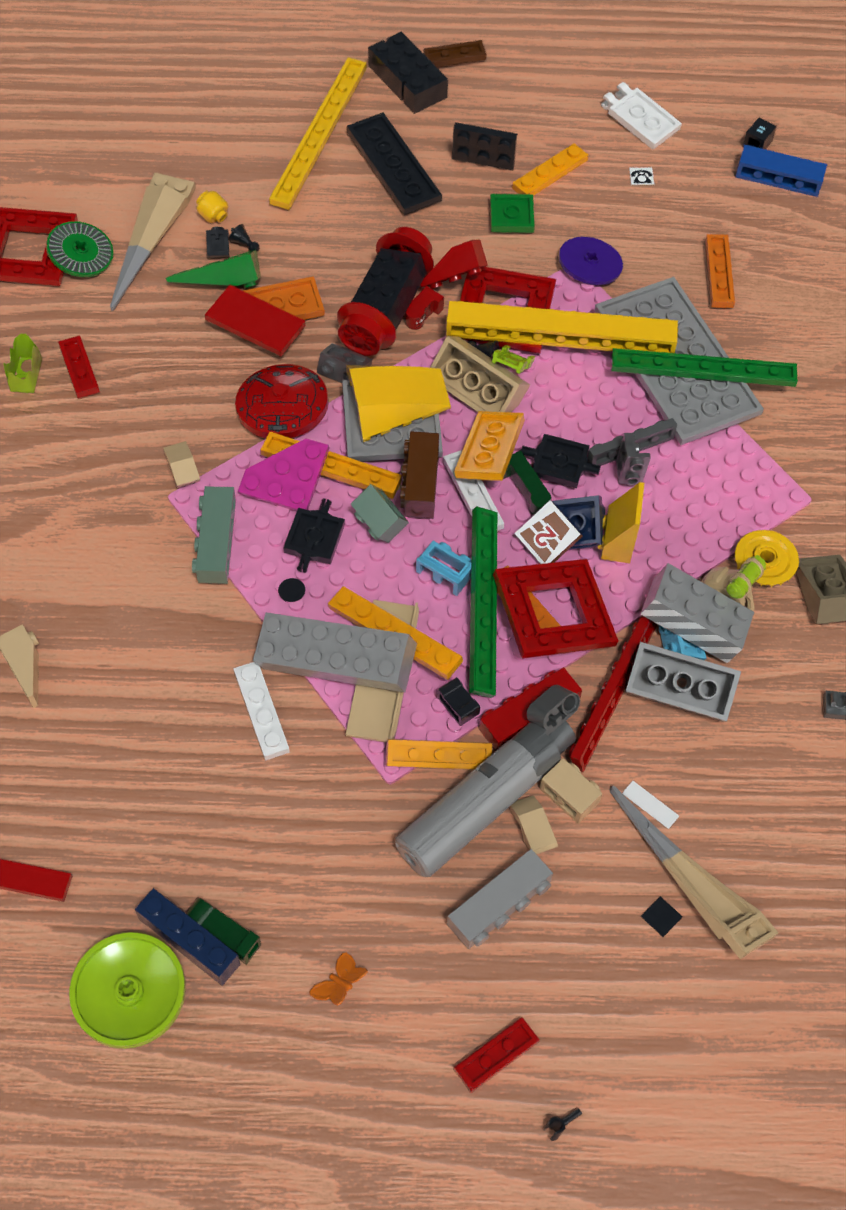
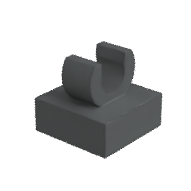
M825 691L823 694L824 718L846 720V692Z

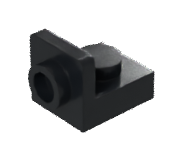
M212 227L211 230H206L207 257L229 258L228 229Z

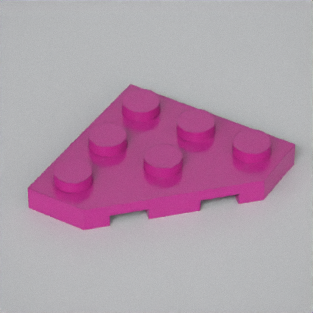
M306 438L245 469L238 493L295 511L298 508L308 510L330 449L329 445Z

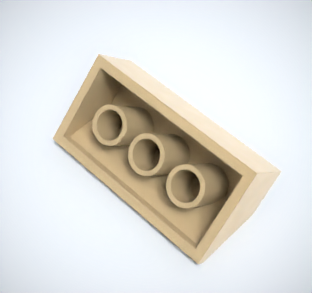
M457 336L446 337L430 367L441 369L447 391L477 412H512L520 404L530 387L529 383L499 363H492L490 357Z

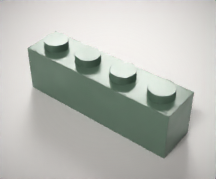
M205 486L204 496L199 497V510H202V516L197 517V531H200L199 537H195L194 542L197 558L192 560V573H196L198 583L228 584L236 506L234 487Z

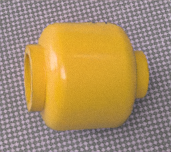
M205 191L198 197L196 201L197 212L208 223L213 224L217 221L221 223L228 216V203L216 191Z

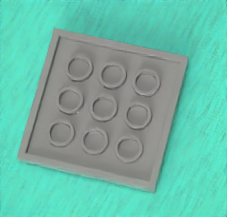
M342 380L347 454L349 458L358 461L404 459V442L410 439V431L439 433L438 457H443L439 413L425 419L420 417L413 420L412 424L404 427L402 425L390 429L389 433L384 435L376 434L371 436V440L363 442L353 387L350 386L349 380Z

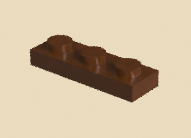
M482 40L423 48V54L436 67L486 60L487 55Z

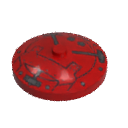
M293 364L273 365L255 372L242 383L235 400L237 415L242 425L251 433L262 438H267L269 432L288 438L298 437L309 432L324 418L329 404L327 388L321 377L308 368Z

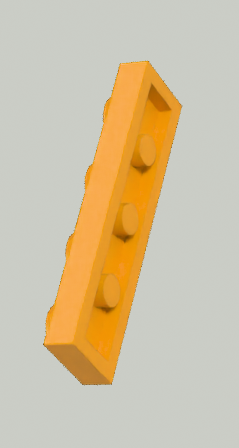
M573 143L512 183V189L518 194H533L534 196L588 161V154Z
M387 739L386 766L475 769L492 755V743Z

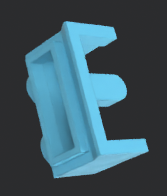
M432 541L423 554L416 559L417 573L421 574L424 567L433 572V580L436 583L440 584L444 579L453 583V594L456 596L471 579V559L464 554L460 556L452 552L451 547L444 542L438 544ZM433 556H435V557L439 558L440 560L446 562L447 564H449V565H451L452 567L456 568V569L459 570L460 572H459V573L456 572L455 570L451 569L450 567L446 566L445 564H443V563H441L440 561H438V560H436L435 558H433Z

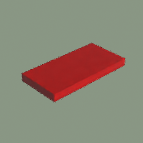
M230 284L205 313V320L281 357L306 326L305 320Z

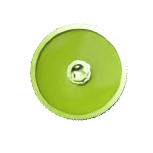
M128 932L116 934L95 944L77 964L69 989L71 1009L83 1031L96 1042L108 1047L121 1049L139 1047L160 1037L177 1019L185 998V976L178 958L164 942L143 933Z

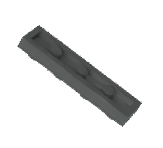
M671 418L665 421H658L647 428L635 430L633 433L635 443L639 444V451L674 439L677 423ZM617 436L609 442L594 445L588 451L587 462L602 466L615 461L623 436Z

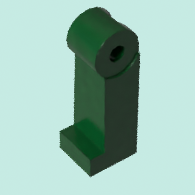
M521 450L512 454L503 479L509 476L512 478L530 504V512L535 515L552 497Z
M197 898L186 912L189 917L235 952L239 960L245 965L248 964L261 946L258 935L251 930L249 932L200 898Z

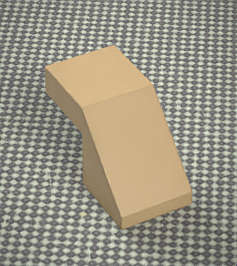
M186 441L163 448L177 488L200 482L193 456Z
M534 795L515 801L510 806L512 815L520 824L524 844L529 850L532 849L536 854L558 847L545 811Z

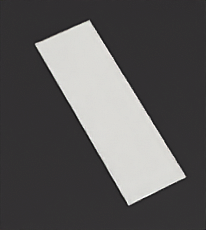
M634 781L622 793L668 829L679 817L678 814Z

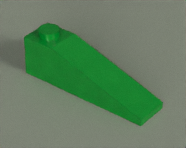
M249 251L229 257L221 262L216 261L200 268L196 267L166 277L167 282L230 284L232 286L243 284L244 288L256 285V280L261 278L257 251Z

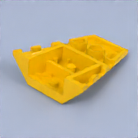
M346 365L349 384L353 387L358 408L359 427L363 442L371 440V436L376 434L384 435L389 433L390 429L402 425L404 427L412 424L413 420L420 417L425 419L451 409L441 369L415 366Z

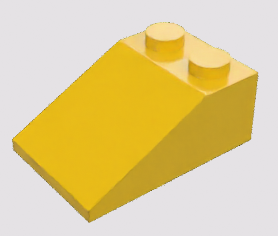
M639 482L608 506L607 515L603 518L604 535L602 545L598 546V549L602 550L601 559L630 563L640 527L645 483Z

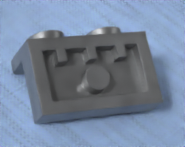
M331 343L320 353L317 373L343 383L342 380H349L346 365L371 366L372 359Z
M624 433L618 451L616 466L619 484L636 485L639 482H643L651 459L650 453H639V444L635 443L634 433Z

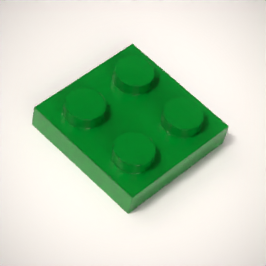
M491 194V232L534 233L533 194Z

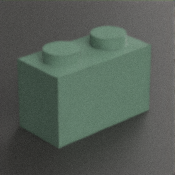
M372 484L351 503L352 507L356 510L354 515L362 523H366L369 526L368 532L377 541L381 539L389 543L409 524L384 491Z

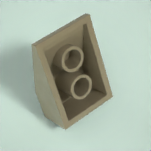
M830 555L799 558V565L796 571L807 610L816 624L846 621V562L842 556Z

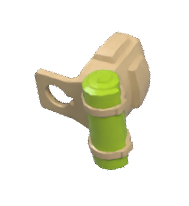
M756 555L748 558L741 565L740 569L716 567L705 575L701 582L745 606L746 598L748 601L747 608L754 611L752 585L763 575L766 563L763 558Z

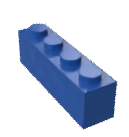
M744 145L736 178L818 197L827 164Z

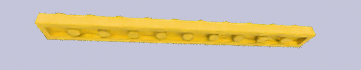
M350 57L347 58L269 198L270 205L290 210L367 69V62Z

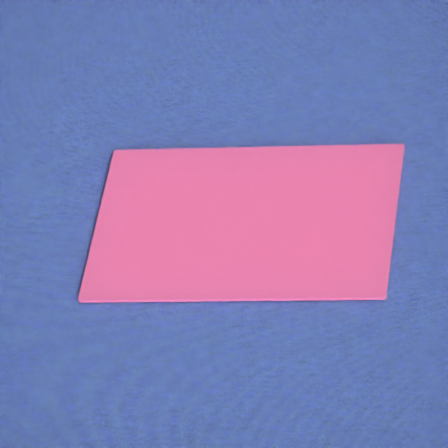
M564 269L548 277L556 279L550 309L596 313L594 311L595 304L612 299L599 285L580 282L567 274ZM516 295L500 305L527 307L529 298ZM446 336L394 366L430 368ZM542 345L541 353L539 354L510 348L509 352L524 358L530 355L535 356L531 367L519 374L516 373V369L499 363L530 384L522 401L512 411L513 413H524L525 419L512 454L520 451L523 445L536 449L541 443L544 434L590 445V449L596 444H603L617 436H623L624 433H633L639 428H647L658 421L664 420L635 373L611 371L612 351ZM448 391L451 409L439 413L443 456L463 450L478 413ZM343 395L329 402L324 418L316 427L292 439L302 441L307 438L329 445V451L348 457ZM738 424L680 445L674 436V439L639 451V453H650L651 459L643 479L645 484L641 521L630 563L601 559L602 550L598 549V546L568 550L556 561L588 560L616 634L641 618V611L653 579L667 563L698 580L735 555L736 546L743 536L756 530H772L811 503V497ZM265 440L200 476V482L183 486L168 496L169 502L195 536L199 537L200 531H197V517L202 516V510H199V497L204 496L205 486L234 487L236 506L228 578L262 622L267 612L357 626L329 609L328 603L343 586L373 603V600L415 606L416 602L418 603L419 618L416 629L461 655L463 662L453 675L446 680L413 660L406 692L403 696L395 739L457 741L480 726L481 716L486 711L499 708L507 698L511 696L516 697L523 693V690L531 683H539L550 671H558L563 667L566 668L592 651L584 650L522 659L501 597L497 594L496 696L488 698L469 693L471 579L456 596L453 594V583L446 579L440 584L436 583L433 580V572L424 567L421 574L416 572V559L423 554L432 541L438 544L440 542L448 544L452 552L459 556L464 554L470 559L472 557V517L443 462V457H438L434 519L405 517V509L400 508L401 489L398 490L394 498L389 499L403 514L409 524L389 543L381 539L378 541L374 539L368 532L369 526L366 523H362L354 515L356 510L352 507L351 503L365 489L320 475L308 510H319L322 499L325 498L326 502L329 499L332 504L328 513L334 517L345 519V526L332 563L310 561L306 573H303V569L302 572L297 570L301 558L284 553L283 549L297 511L238 493L245 469L269 458L261 455L260 451ZM525 456L533 468L534 458ZM404 459L361 462L402 475L401 466H403ZM616 460L602 465L599 475L584 472L580 477L577 488L540 479L550 493L551 501L601 496L602 504L605 507V515H607L608 506L635 486L618 483ZM509 476L502 481L482 480L504 522V529L497 531V569L504 568L507 565L509 567L541 564L515 535L534 515L530 512V504L512 478ZM433 556V558L450 567L451 569L455 570L456 572H460L459 570L447 564L446 562ZM289 578L299 579L305 585L304 596L295 602L283 600L278 593L281 582ZM570 587L531 591L561 626L583 623ZM304 676L343 728L347 730L356 684ZM456 677L471 697L480 705L479 715L462 726H459L437 698V690ZM351 737L387 784L395 783L417 768L386 766V742Z

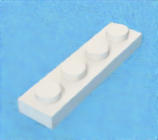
M462 450L443 456V462L471 517L472 509L476 506L498 512L481 479L455 477L454 470ZM499 512L497 531L504 529V522Z
M252 662L233 668L265 761L290 753L260 666Z

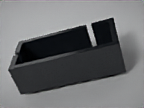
M402 31L388 37L387 42L382 40L368 47V66L401 101L404 100V104L413 114L448 97V78Z

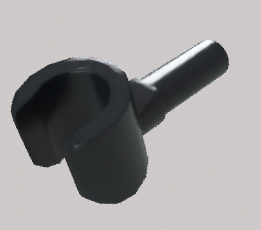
M577 1108L562 1118L552 1117L544 1126L543 1131L547 1128H552L556 1133H554L550 1140H557L564 1132L565 1126L582 1115L581 1110Z

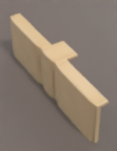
M373 600V604L415 629L417 628L419 618L417 602L415 606ZM356 685L345 735L386 743L387 739H395L404 692Z

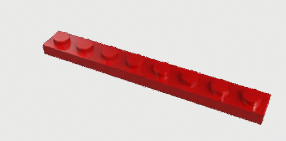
M643 615L639 622L636 621L634 623L632 636L629 641L624 643L619 661H615L613 664L612 675L609 681L604 682L601 696L598 702H594L588 722L582 725L577 744L574 743L570 749L569 757L571 762L581 772H584L627 687L640 642L648 644L658 625Z

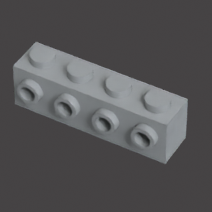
M530 849L448 915V927L467 949H470L474 944L477 947L489 938L488 933L495 927L498 930L509 922V916L516 910L518 912L523 911L531 903L529 899L537 893L539 896L544 894L551 887L552 884L550 882L553 872Z

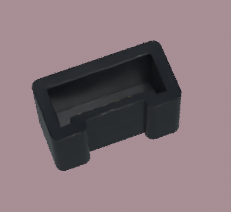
M457 677L437 690V698L459 726L479 715L480 705L466 691Z

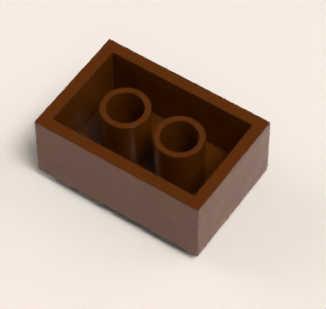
M410 431V439L404 442L400 508L405 509V517L434 519L439 433Z

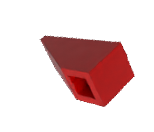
M470 240L452 247L423 279L421 287L429 286L431 289L442 287V282L449 280V283L461 280V275L468 273L469 276L481 273V268L488 266L481 240Z

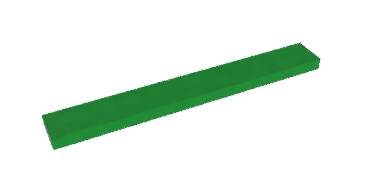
M613 348L611 371L790 387H796L798 383L796 363Z
M476 506L472 509L469 693L492 698L496 696L497 585L493 573L497 569L498 512Z

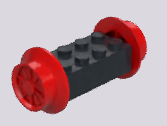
M399 227L392 233L384 234L378 239L376 244L377 256L352 301L343 304L337 312V320L340 325L338 336L341 342L351 351L364 356H373L380 349L388 348L395 342L396 329L423 279L434 268V261L431 256L432 245L429 239L416 229Z

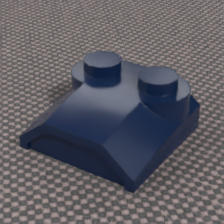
M601 496L552 501L583 536L569 550L602 545L605 507L602 504Z

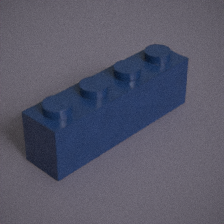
M154 888L134 909L141 922L221 986L226 983L241 965L239 957L235 952Z

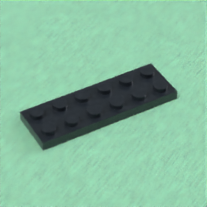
M384 112L346 126L348 135L404 215L442 201L441 192Z

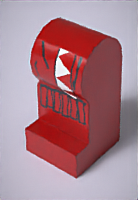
M426 286L410 303L405 313L406 326L417 330L423 327L424 321L433 312L439 315L444 310V296Z

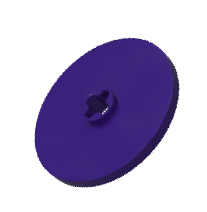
M575 237L567 240L559 251V262L564 271L580 282L591 285H605L614 282L621 275L623 261L620 254L611 245L602 240L592 237Z

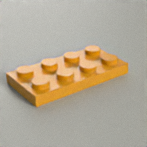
M478 411L454 470L455 477L502 481L525 421L524 413Z

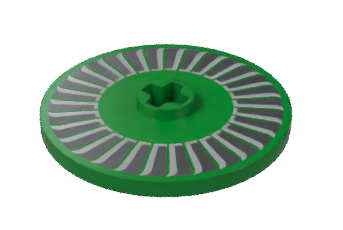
M77 221L62 223L56 226L47 238L46 250L50 260L57 268L67 274L76 277L97 276L107 270L112 262L113 246L104 232L91 224Z

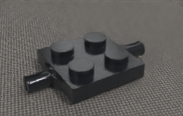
M548 434L543 435L542 441L536 449L524 445L521 449L523 455L534 458L533 469L540 479L573 488L578 487L580 477L584 472L599 475L601 465L587 462L590 445Z
M325 498L322 499L319 510L298 508L283 549L284 553L301 558L297 566V570L302 572V569L303 573L307 572L310 561L332 563L345 526V519L334 517L328 513L332 504L329 499H327V502Z

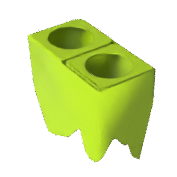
M20 334L14 339L13 349L10 348V363H3L11 392L34 393L43 358L38 347L27 334ZM31 359L32 372L23 371L21 364L25 360Z

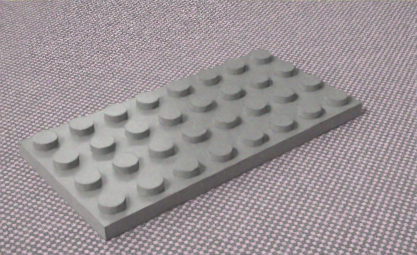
M675 277L595 304L594 311L600 314L678 320V337L675 353L729 358ZM635 373L664 420L673 418L677 423L675 437L680 445L762 415L764 410L747 383Z

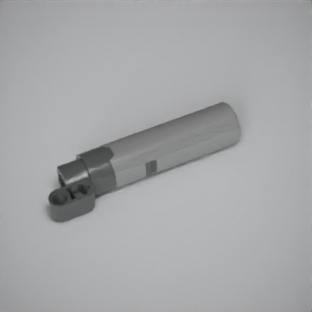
M560 685L550 687L529 706L527 719L530 723L509 741L505 742L395 838L398 852L416 873L422 877H431L560 762V754L576 740L575 733L566 720L580 706L578 694Z

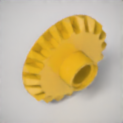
M756 530L746 534L740 539L734 552V561L737 563V569H740L741 565L748 558L756 555L767 561L765 562L766 569L763 575L755 581L760 586L769 585L773 587L777 584L781 586L784 582H789L792 576L795 575L799 565L798 552L793 543L784 535L771 530Z

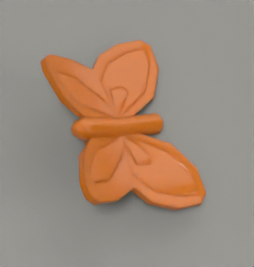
M347 952L342 953L337 959L335 967L338 976L332 973L329 975V979L332 981H323L314 985L310 990V996L316 1000L325 1001L331 999V1002L338 1006L344 1001L347 991L352 989V983L363 978L368 973V970L362 967L356 968V962L353 957Z

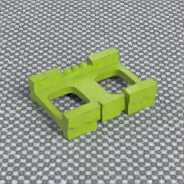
M508 345L502 347V350L498 349L493 353L492 363L499 362L516 369V373L519 374L523 370L530 368L535 359L533 355L524 358L509 352L510 346Z

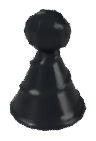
M243 224L231 228L230 242L247 245L249 251H259L260 245L256 241L251 242Z
M497 340L479 345L475 341L468 342L491 359H493L494 351L499 349Z

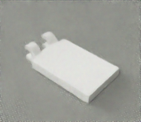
M624 82L617 86L619 91L615 93V96L611 92L603 96L606 101L601 103V106L605 110H609L608 114L652 150L681 128L682 123L638 88L630 89Z

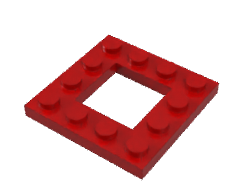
M0 207V281L60 286L64 272L57 268L50 260L46 247L42 261L2 258L9 231L50 234L56 226L62 223L78 222L77 214Z
M483 267L481 268V273L469 276L467 273L460 301L483 303L486 290L528 297L527 307L550 309L556 279ZM462 338L463 340L475 341V342L483 343V344H484V343H487V342H488V343H489V342H493V341H489V340H478V339H466V338ZM498 341L500 347L508 345L511 349L539 354L542 349V345Z
M587 559L495 569L493 576L522 659L615 647L617 645V635ZM570 587L583 623L541 629L528 592Z

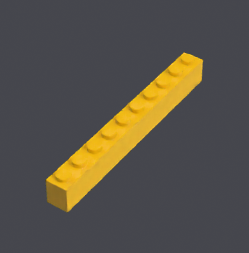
M449 301L446 337L457 336L466 339L497 340L501 342L613 351V348L675 353L678 337V320Z

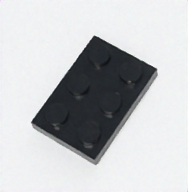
M455 122L453 128L452 159L513 171L518 134Z

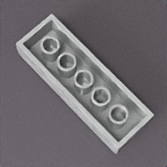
M266 612L253 661L264 670L405 693L417 643L409 634Z

